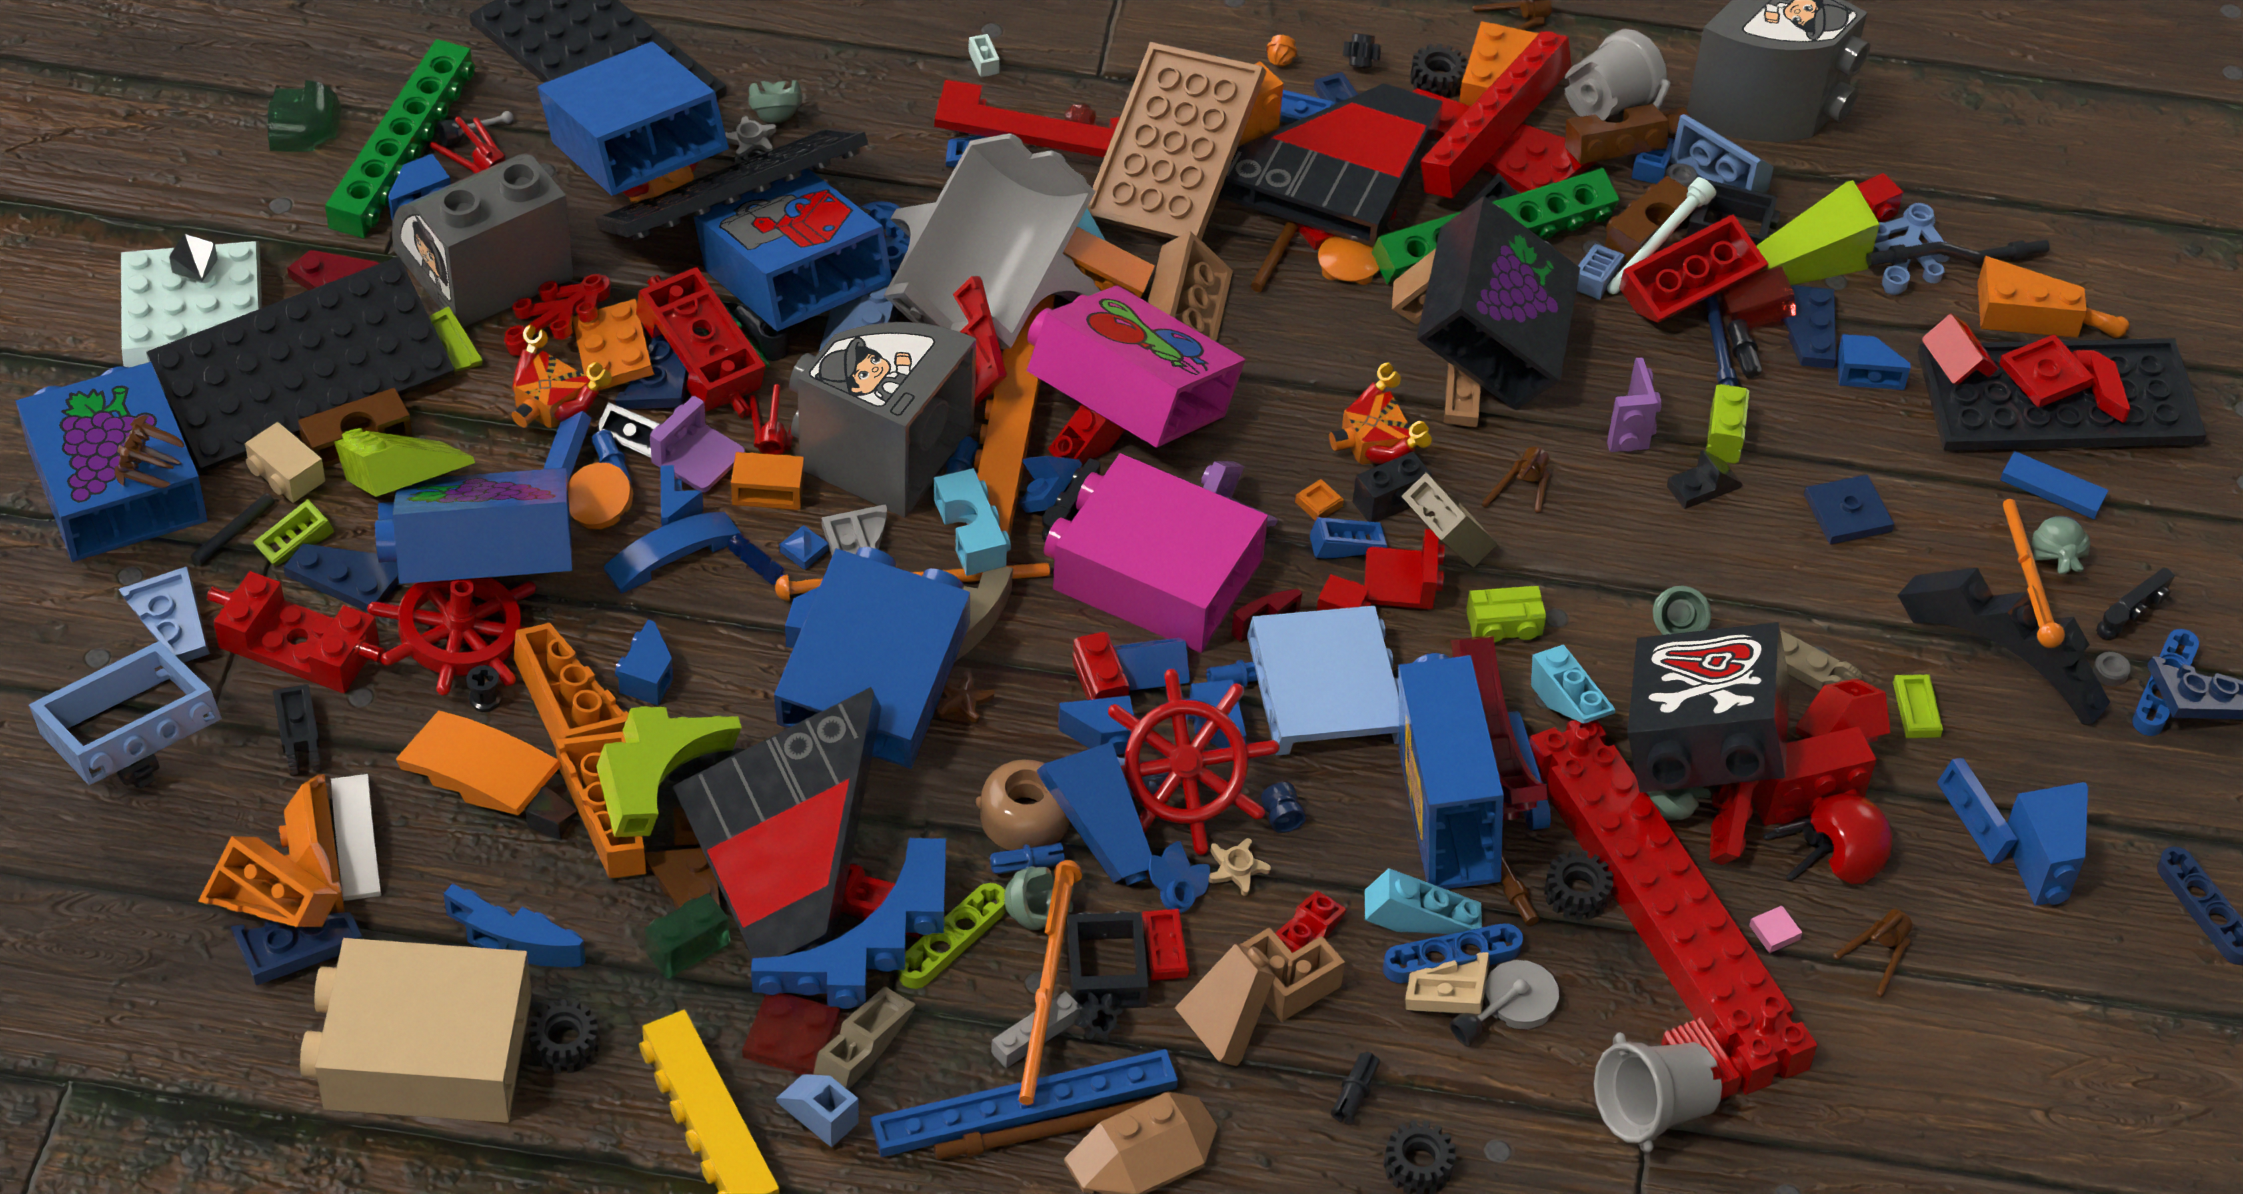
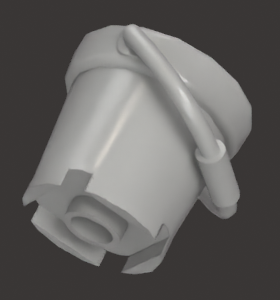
M1622 29L1612 33L1595 52L1572 66L1565 76V79L1570 77V86L1565 88V95L1570 106L1578 116L1596 114L1601 120L1607 119L1614 123L1624 121L1623 111L1626 108L1654 104L1659 109L1670 87V81L1667 80L1666 64L1660 50L1650 38L1639 31Z
M1617 1033L1613 1038V1046L1603 1052L1595 1071V1098L1602 1119L1614 1135L1628 1143H1638L1644 1153H1649L1653 1150L1652 1140H1655L1667 1128L1698 1119L1715 1111L1720 1102L1722 1091L1721 1079L1713 1080V1073L1711 1071V1067H1716L1717 1063L1710 1052L1696 1042L1647 1046L1643 1043L1626 1041L1623 1033Z

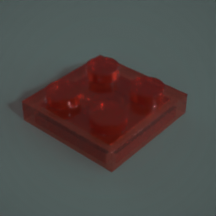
M785 993L766 994L742 1048V1058L802 1075H813L818 1052L830 1042L840 1018V1009Z

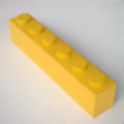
M685 1009L643 1025L644 1041L639 1043L643 1059L647 1065L653 1063L657 1071L654 1072V1076L662 1094L668 1092L672 1100L669 1103L672 1115L678 1124L684 1123L687 1129L685 1137L693 1154L699 1152L703 1160L700 1163L707 1183H715L719 1191L716 1194H779L777 1183Z

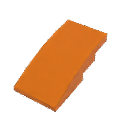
M439 710L396 758L401 770L427 775L433 786L460 792L465 803L515 815H520L561 766L558 759L520 739L474 720Z

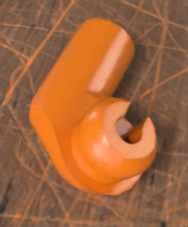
M2086 307L2087 312L2083 321L2084 324L2095 327L2112 338L2123 337L2129 330L2130 324L2126 318L2122 316L2115 317Z

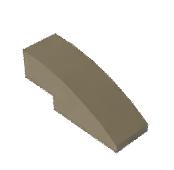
M1005 566L983 572L978 589L964 586L963 590L970 591V625L955 662L974 648L997 622L1012 591L1013 568Z
M884 986L843 1021L840 1034L818 1052L813 1075L831 1076L848 1090L888 1047L914 1011L915 1004Z

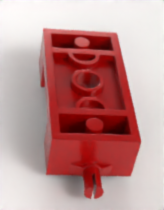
M698 267L663 281L659 275H655V278L652 276L647 281L649 287L639 290L636 315L652 338L663 334L689 372L687 390L692 397L696 396L704 401L705 412L724 404H731L739 418H744V415L745 417L748 416L752 410L743 399V396L761 388L765 371V364ZM701 327L707 329L710 334L699 336L693 330Z
M252 571L247 574L239 587L231 593L214 586L208 591V601L224 606L214 620L219 648L345 694L368 659L379 663L381 655L385 652L384 648L377 647L379 637L375 616L343 605L336 617L332 618L285 601L281 582ZM297 637L307 639L306 642L297 645L290 643L291 640Z

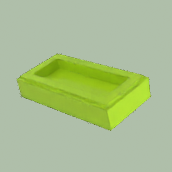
M1930 674L1895 675L1893 685L1905 737H1941L1943 728Z

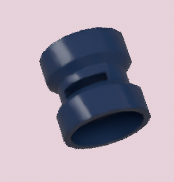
M1289 782L1276 783L1269 786L1261 794L1262 804L1265 810L1270 812L1269 822L1274 831L1278 833L1291 832L1303 825L1306 820V814L1302 805L1297 803L1298 794L1293 784Z

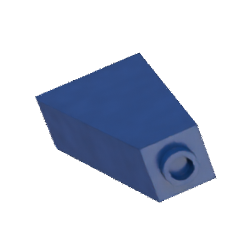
M1109 742L1045 763L1037 769L1039 778L1113 883L1125 879L1126 885H1131L1147 879L1146 872L1149 871V860L1152 854L1113 743Z

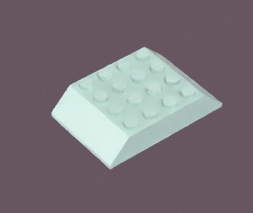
M259 241L215 244L218 260L202 282L172 273L169 256L174 248L121 252L123 366L130 368L147 363L149 361L146 351L262 308Z

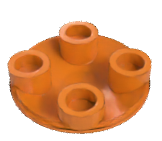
M1338 235L1327 239L1320 246L1318 252V261L1322 267V275L1329 280L1339 279L1350 282L1356 281L1362 285L1369 284L1373 280V275L1379 271V266L1371 253L1374 247Z

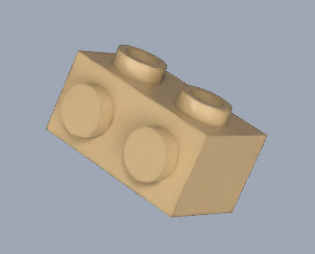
M276 422L245 443L248 457L246 464L250 471L256 476L261 475L268 481L275 493L278 495L283 494L292 503L325 482L322 458L279 422Z

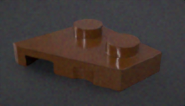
M702 848L644 852L646 868L648 870L651 869L659 880L660 888L666 896L674 901V907L683 919L720 916L718 882Z

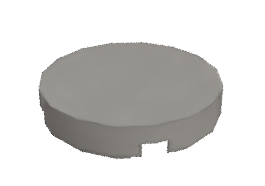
M1512 960L1498 965L1490 972L1486 981L1484 1003L1487 1008L1510 991L1515 981L1523 979L1528 983V990L1524 994L1514 996L1491 1015L1496 1019L1499 1017L1506 1022L1507 1026L1515 1029H1531L1546 1023L1555 1012L1559 1001V988L1553 975L1541 965L1525 960Z

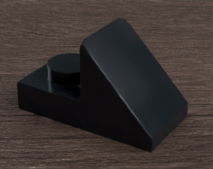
M1701 450L1697 467L1669 477L1667 487L1682 507L1687 509L1740 489L1742 482L1724 460L1705 450Z

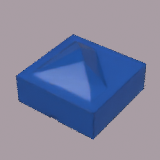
M804 525L779 544L780 553L793 560L794 563L804 570L829 551V543Z

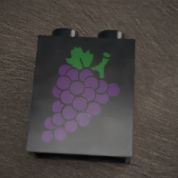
M1483 196L1440 227L1417 340L1508 406L1517 410L1561 379L1581 268L1557 251L1550 243L1542 240L1507 214L1503 208Z

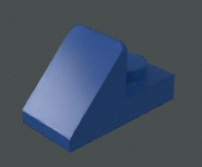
M1052 456L1023 459L1024 465L1035 480L1028 485L1027 492L1019 504L1026 513L1044 511L1049 507H1053L1058 495L1070 483L1074 472L1082 466L1080 460Z
M661 465V525L665 526L686 517L702 514L703 492L700 490L682 491V479H675L674 465Z

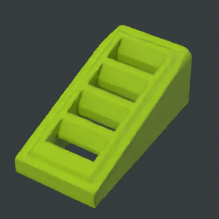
M307 499L253 543L272 565L276 567L290 559L302 544L315 545L335 531L329 521ZM309 522L313 523L309 527L306 526ZM300 529L302 532L297 536L294 531ZM286 535L291 539L288 544L282 540ZM274 542L281 548L276 553L269 546Z

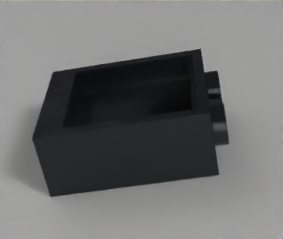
M1705 179L1714 187L1716 195L1707 205L1696 207L1693 210L1686 238L1713 224L1705 222L1709 209L1762 222L1759 235L1747 232L1756 246L1774 234L1769 229L1776 230L1781 212L1775 210L1778 197Z
M1118 911L1100 914L1082 912L1067 915L1066 946L1070 996L1078 1004L1083 1005L1089 1000L1088 993H1092L1099 1000L1102 999L1103 995L1108 994L1113 998L1110 1007L1119 1006L1121 1009L1146 1008L1148 978L1142 913ZM1132 938L1135 975L1081 977L1078 940Z

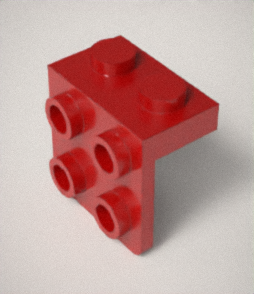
M1425 529L1422 551L1369 547L1367 549L1364 585L1369 587L1367 602L1377 605L1433 609L1436 591L1442 592L1444 571L1438 570V565H1443L1445 545L1438 544L1439 537L1431 529Z

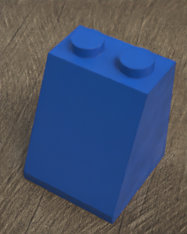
M2086 782L2019 793L2017 795L2007 824L2018 840L2009 852L2035 906L2048 903L2055 905L2069 900L2085 859L2088 786Z

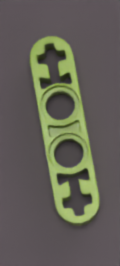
M986 883L974 890L944 917V933L924 935L906 951L905 970H898L899 981L911 989L922 988L931 982L1005 914V889L995 883ZM984 899H986L987 901H989V903H988L987 905H985V906H984ZM993 899H996V900H997V904H995V903H993V902H990V901H992ZM967 918L973 920L976 925L970 930H961L955 923L960 919ZM936 941H944L950 945V949L943 953H937L930 946ZM922 964V972L917 970L911 973L908 972L909 967L917 969Z

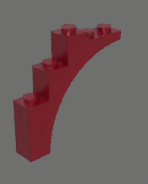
M1494 636L1451 640L1453 657L1471 655L1503 791V820L1520 818L1521 811L1537 808L1536 801L1548 800L1546 785L1539 782L1531 773L1515 739L1502 691Z

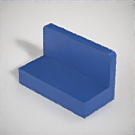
M1179 637L1113 646L1123 669V674H1125L1128 681L1129 691L1166 686L1164 674L1168 669H1175L1178 672L1180 684L1190 681L1186 641Z

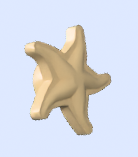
M1250 838L1245 839L1238 846L1231 847L1228 850L1221 849L1217 844H1212L1210 851L1221 866L1217 872L1210 873L1208 880L1210 883L1232 880L1241 888V894L1247 896L1250 887V876L1257 873L1269 874L1271 866L1253 858L1252 853L1248 850L1252 844Z

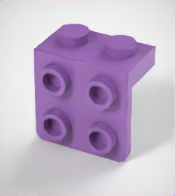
M1643 357L1635 358L1628 396L1616 397L1607 439L1610 452L1649 449L1651 436L1656 434L1655 417L1656 412L1661 411V397L1659 392L1654 391L1653 373L1651 368L1646 367Z
M696 396L691 397L684 405H679L673 415L662 425H657L650 435L652 463L658 467L661 465H674L676 478L682 479L686 484L702 492H707L733 468L736 452L745 453L743 446L705 424L704 401Z
M1214 461L1213 465H1209L1206 468L1201 483L1204 484V489L1257 510L1232 498L1245 466L1234 461ZM1268 515L1267 527L1276 526L1278 519Z

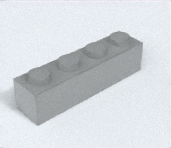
M1066 991L1052 1000L1045 1042L1074 1024L1077 1018H1080V1010L1076 1007L1078 1003ZM1035 1012L992 1039L991 1053L1005 1068H1008L1027 1055Z

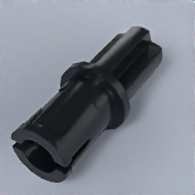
M1733 320L1728 324L1729 327H1727L1733 343V356L1738 358L1742 373L1746 378L1753 379L1754 376H1759L1762 371L1756 354L1758 350L1757 343L1752 340L1746 320Z
M1366 1051L1359 1054L1349 1077H1345L1342 1080L1341 1085L1343 1089L1330 1112L1331 1116L1338 1122L1342 1123L1346 1115L1345 1124H1352L1363 1098L1369 1097L1371 1092L1369 1086L1380 1065V1059L1374 1056L1373 1053Z

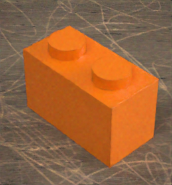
M754 452L735 453L731 479L732 505L800 510L804 486V457Z

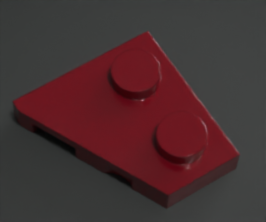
M310 250L287 267L289 278L304 288L311 290L379 263Z

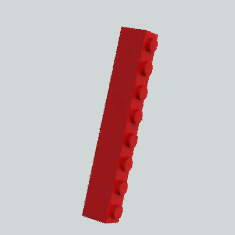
M1541 31L1421 160L1425 193L1448 198L1456 196L1572 67L1569 36L1559 35L1551 31Z

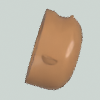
M1022 759L1001 765L989 775L981 791V796L976 798V806L980 809V820L985 833L994 843L1007 850L1023 849V845L1027 844L1030 848L1056 844L1066 834L1071 823L1038 776L1037 769L1045 764L1043 762ZM1032 798L1038 802L1034 804H1020L1014 800Z

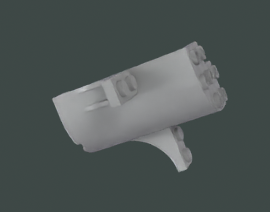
M1012 134L972 140L969 142L936 202L899 208L892 215L891 220L910 237V243L899 269L883 296L913 323L935 325L960 332L968 324V320L954 298L953 293L971 276H980L983 281L1000 349L1011 348L1030 312L1043 298L1054 294L1073 302L1080 295L1090 296L1101 292L1092 278L1084 275L1074 265L1071 258L1062 254L1096 191L1086 182V179L1081 174L1075 172L1065 162V158L1055 151L1032 154L1023 145L1022 140Z

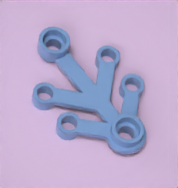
M1915 203L1904 212L1902 218L1885 223L1879 222L1878 232L1880 233H1877L1875 241L1877 244L1874 245L1873 252L1888 250L1890 246L1904 244L1906 247L1922 244L1919 240L1921 233L1929 243L1945 242L1933 227L1935 216L1932 208L1923 203ZM1908 229L1906 235L1888 240L1889 234ZM1937 254L1917 258L1924 267L1923 278L1929 283L1940 282L1944 273V267L1937 262H1946L1950 257ZM1908 259L1906 263L1897 264L1885 269L1882 285L1888 294L1899 295L1907 289L1910 279L1907 268L1911 259Z

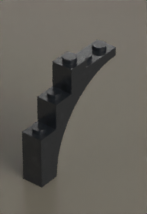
M1978 567L1915 575L1897 595L1913 623H1938L1959 627L1986 637L2022 658L2056 688L2082 724L2094 723L2110 704V700L2083 654L2090 644L2075 617L2054 619L2055 623L2063 627L2065 638L2058 647L2046 648L2042 646L2037 639L2039 625L2032 603L2026 592L1993 596Z

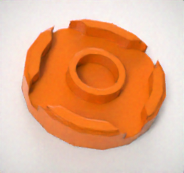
M596 462L584 466L568 482L570 515L581 526L588 529H603L615 525L621 520L619 517L625 511L627 513L632 505L634 493L630 480L619 467L610 463Z

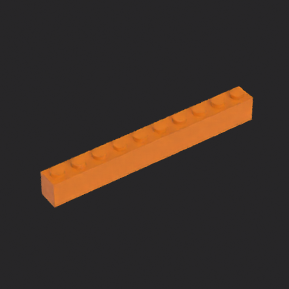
M1048 295L1032 309L1012 347L1001 351L1007 377L990 392V395H994L993 400L987 399L985 419L989 421L988 425L982 424L980 431V444H984L983 450L977 449L975 455L974 469H978L977 477L979 481H985L989 494L988 502L990 506H996L1000 519L999 527L1001 531L1008 533L1009 539L1025 466L1022 460L1026 459L1041 385V379L1027 371L1035 347L1028 342V332L1034 319L1042 310L1046 308L1054 310L1055 295Z

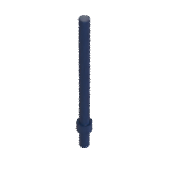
M1714 294L1704 299L1719 369L1716 375L1718 385L1723 384L1737 387V374L1731 367L1717 294Z

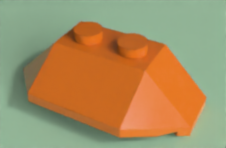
M321 774L308 780L298 789L284 809L286 825L279 826L282 848L289 847L290 854L284 856L339 893L331 911L343 913L345 908L325 775Z

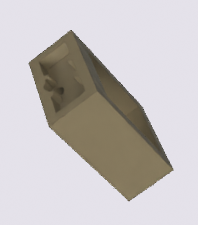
M1427 472L1402 495V498L1441 541L1473 568L1498 545L1468 510Z

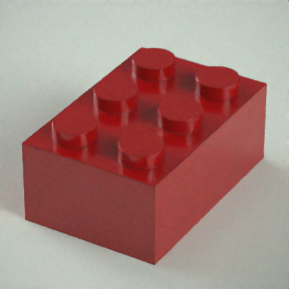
M1859 726L1787 743L1786 778L1758 781L1753 789L1751 800L1765 826L1776 823L1785 824L1796 818L1812 815L1816 804L1827 796L1843 793L1865 797L1877 759Z

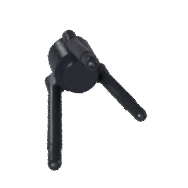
M1811 818L1776 827L1774 831L1763 834V839L1769 840L1803 831L1804 838L1809 844L1819 845L1815 851L1786 876L1788 881H1792L1822 854L1834 849L1833 842L1827 834L1816 832L1813 823L1810 822Z

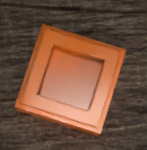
M1322 479L1296 494L1295 503L1315 521L1317 517L1326 518L1343 507L1344 500Z

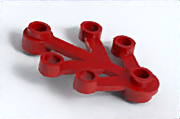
M591 274L585 277L581 284L558 287L554 281H548L538 287L540 297L544 303L532 304L529 298H522L514 302L512 308L518 319H526L534 315L543 314L527 326L532 325L535 327L536 334L551 324L550 329L553 337L557 340L568 338L573 333L571 324L575 308L581 322H590L598 317L597 305L610 296L611 282L608 277L599 274ZM569 297L567 299L556 300L557 298ZM513 326L505 332L504 342L509 354L521 355L522 350L527 349L528 342L523 337V332L527 326Z

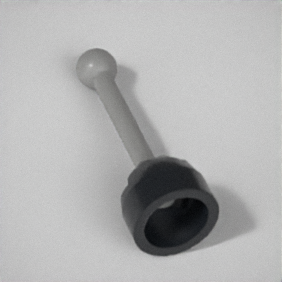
M505 111L501 116L483 120L481 123L484 127L501 122L510 124L514 116L511 112ZM445 120L437 124L438 135L444 147L455 145L464 136V131L455 120ZM474 123L468 124L472 130L477 129Z
M1523 979L1515 981L1510 991L1482 1011L1481 1014L1464 1013L1458 1015L1449 1023L1453 1035L1464 1046L1471 1045L1482 1033V1021L1517 994L1526 993L1528 983Z

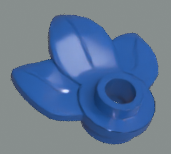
M1176 841L1165 849L1162 857L1150 856L1149 874L1154 885L1160 890L1164 906L1167 909H1179V913H1182L1191 907L1196 897L1206 892L1209 884L1210 866L1207 864L1190 866L1182 843Z

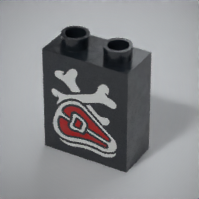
M1779 622L1637 638L1627 734L1640 793L1786 778L1790 681Z

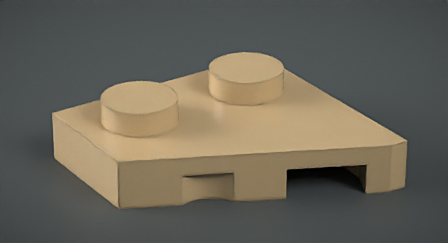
M1489 952L1477 954V961L1457 966L1454 960L1443 963L1436 968H1425L1411 972L1405 998L1406 1010L1481 1014L1489 969Z

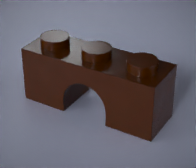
M1654 104L1624 109V121L1619 123L1605 122L1596 114L1566 119L1565 148L1580 164L1667 148L1669 120Z
M1669 176L1664 177L1657 184L1653 183L1642 197L1631 201L1623 213L1619 216L1615 215L1610 219L1606 226L1607 237L1605 247L1625 254L1624 259L1629 262L1655 234L1659 226H1662L1687 199L1688 188ZM1692 212L1676 228V230H1678L1683 224H1685L1689 219H1691Z
M395 388L298 420L302 443L322 458L323 468L340 463L334 442L343 439L342 434L347 431L362 428L363 432L371 431L413 437L410 415Z

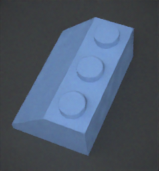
M1685 114L1680 116L1670 163L1687 164L1696 170L1700 178L1760 193H1765L1769 189L1774 166Z
M888 285L832 308L819 352L834 334L871 324L896 322L898 309L883 296Z

